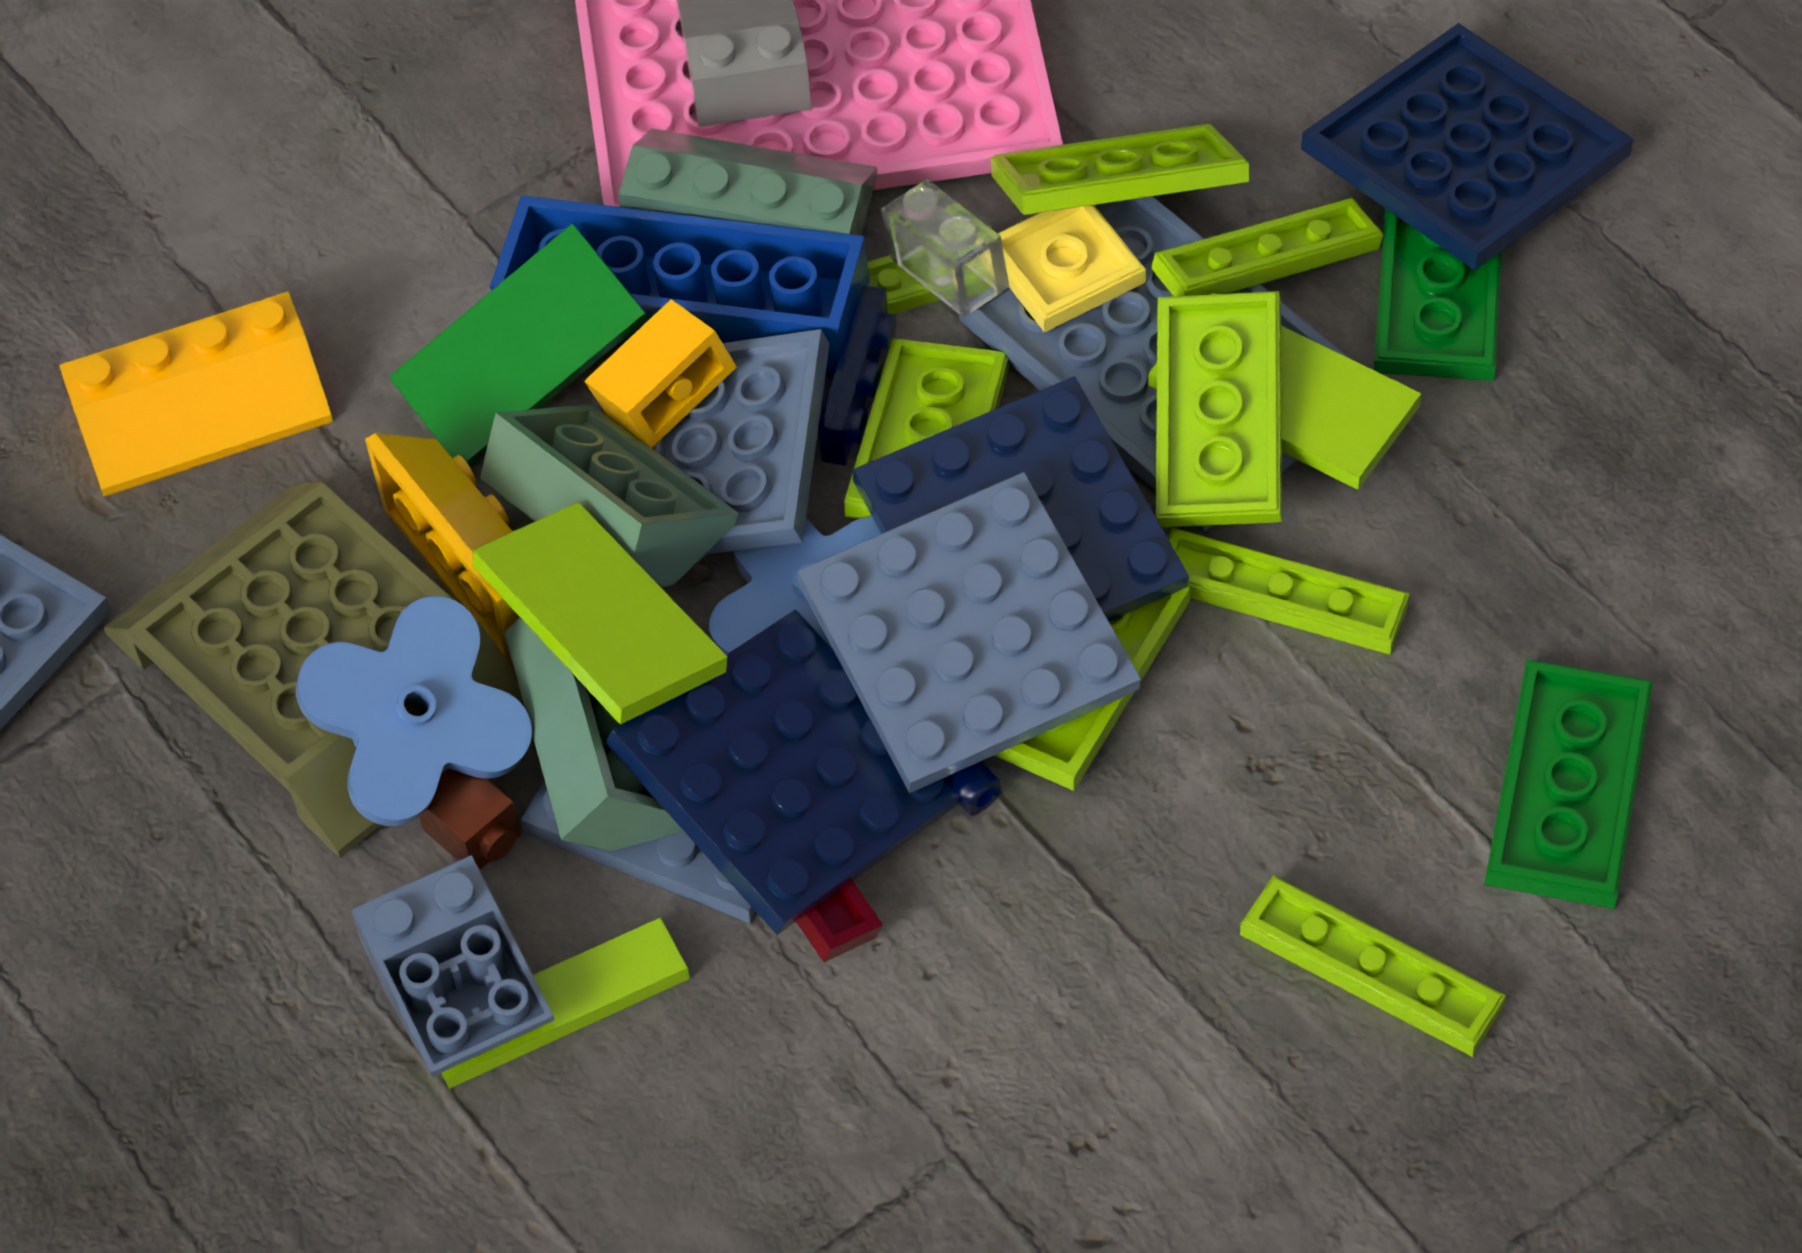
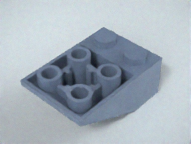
M472 855L351 909L360 942L390 1003L432 1077L554 1021V1016Z

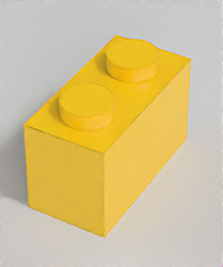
M670 299L584 382L608 417L650 448H653L737 366L715 330Z

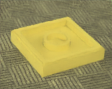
M1094 205L1042 212L982 241L984 256L1044 333L1146 283V269Z

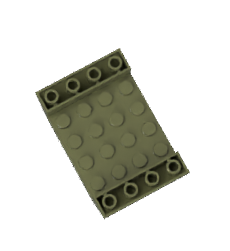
M323 482L294 483L103 628L106 635L143 670L155 663L291 793L299 819L341 858L381 825L371 822L362 816L352 804L348 794L347 777L356 749L353 740L315 726L302 713L296 697V683L301 667L307 657L316 649L335 642L352 643L383 652L388 648L399 615L408 605L418 599L429 596L453 598ZM476 620L480 631V647L472 671L473 680L511 694L524 706L514 670L483 625ZM404 703L406 711L413 716H422L426 713V710L417 703Z

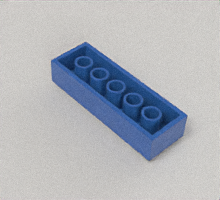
M521 195L490 284L491 291L569 225L574 224L649 316L645 322L617 345L622 346L672 299L715 330L722 343L821 329L830 343L826 371L845 373L870 284L864 236Z

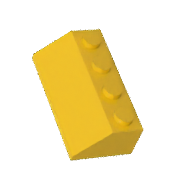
M289 291L59 365L104 497L333 422L306 336Z
M374 433L367 437L365 442L385 513L455 600L465 606L473 617L483 625L514 670L504 632L520 616L472 566L474 549L513 532L509 528L510 523L504 508L494 495L489 494L484 497L476 488V478L467 462L460 455L452 458L437 439Z

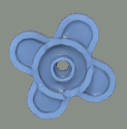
M869 516L855 520L828 536L822 535L806 518L802 543L733 551L737 569L748 584L726 596L712 611L709 620V631L712 641L725 654H728L796 609L832 648L797 583V571L880 535L881 532L873 517Z
M429 596L418 599L408 605L399 615L388 648L383 652L347 642L330 643L312 652L304 661L296 683V697L305 717L312 724L325 731L353 740L356 749L347 777L348 794L357 811L366 819L376 824L400 826L420 817L430 805L441 773L446 769L477 778H496L513 770L523 759L530 745L532 726L524 706L511 694L473 680L472 671L480 647V631L471 612L453 599L442 596ZM404 703H417L426 710V713L422 716H413L406 711Z

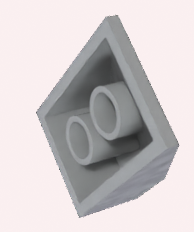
M676 0L699 127L812 110L807 59L793 0Z

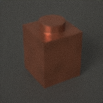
M446 769L441 774L434 797L426 811L420 816L422 828L428 835L458 861L472 855L479 871L490 861L495 862L503 858L512 849L516 839L521 836L514 802L487 778H477L450 769Z

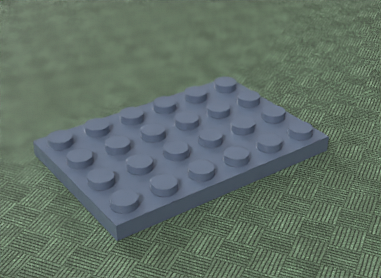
M1150 196L1103 203L1095 206L1146 269V283L1044 333L999 275L959 304L958 315L959 321L991 349L1004 352L1008 357V363L1039 390L1075 376L1125 465L1156 491L1157 390L1148 386V373L1157 363L1158 297H1173V295L1151 267L1155 253L1203 240L1204 238L1157 199ZM1259 284L1228 294L1269 291ZM1281 302L1282 326L1348 357ZM1283 452L1282 472L1298 461ZM1204 525L1196 527H1198L1204 533L1213 525Z

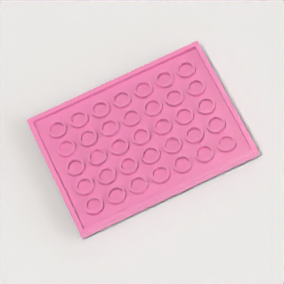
M575 0L603 205L620 207L618 193L632 145L651 128L877 167V177L873 190L991 173V157L995 154L1063 145L1031 0H793L807 59L812 110L702 127L698 126L677 1Z

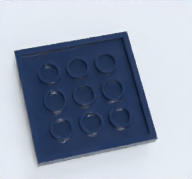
M1458 23L1302 132L1301 150L1467 266L1477 270L1631 155L1633 138Z
M1075 376L853 469V482L881 534L1024 472L1108 621L1182 590L1188 585L1189 575Z
M796 609L726 654L728 657L726 673L615 727L606 741L607 746L776 935L802 918L814 906L817 907L838 892L850 880L856 879L957 806L964 795V792L949 776L909 793L834 650Z

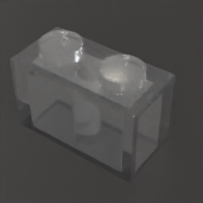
M925 179L881 208L891 260L963 318L1009 288L1001 236L930 180Z

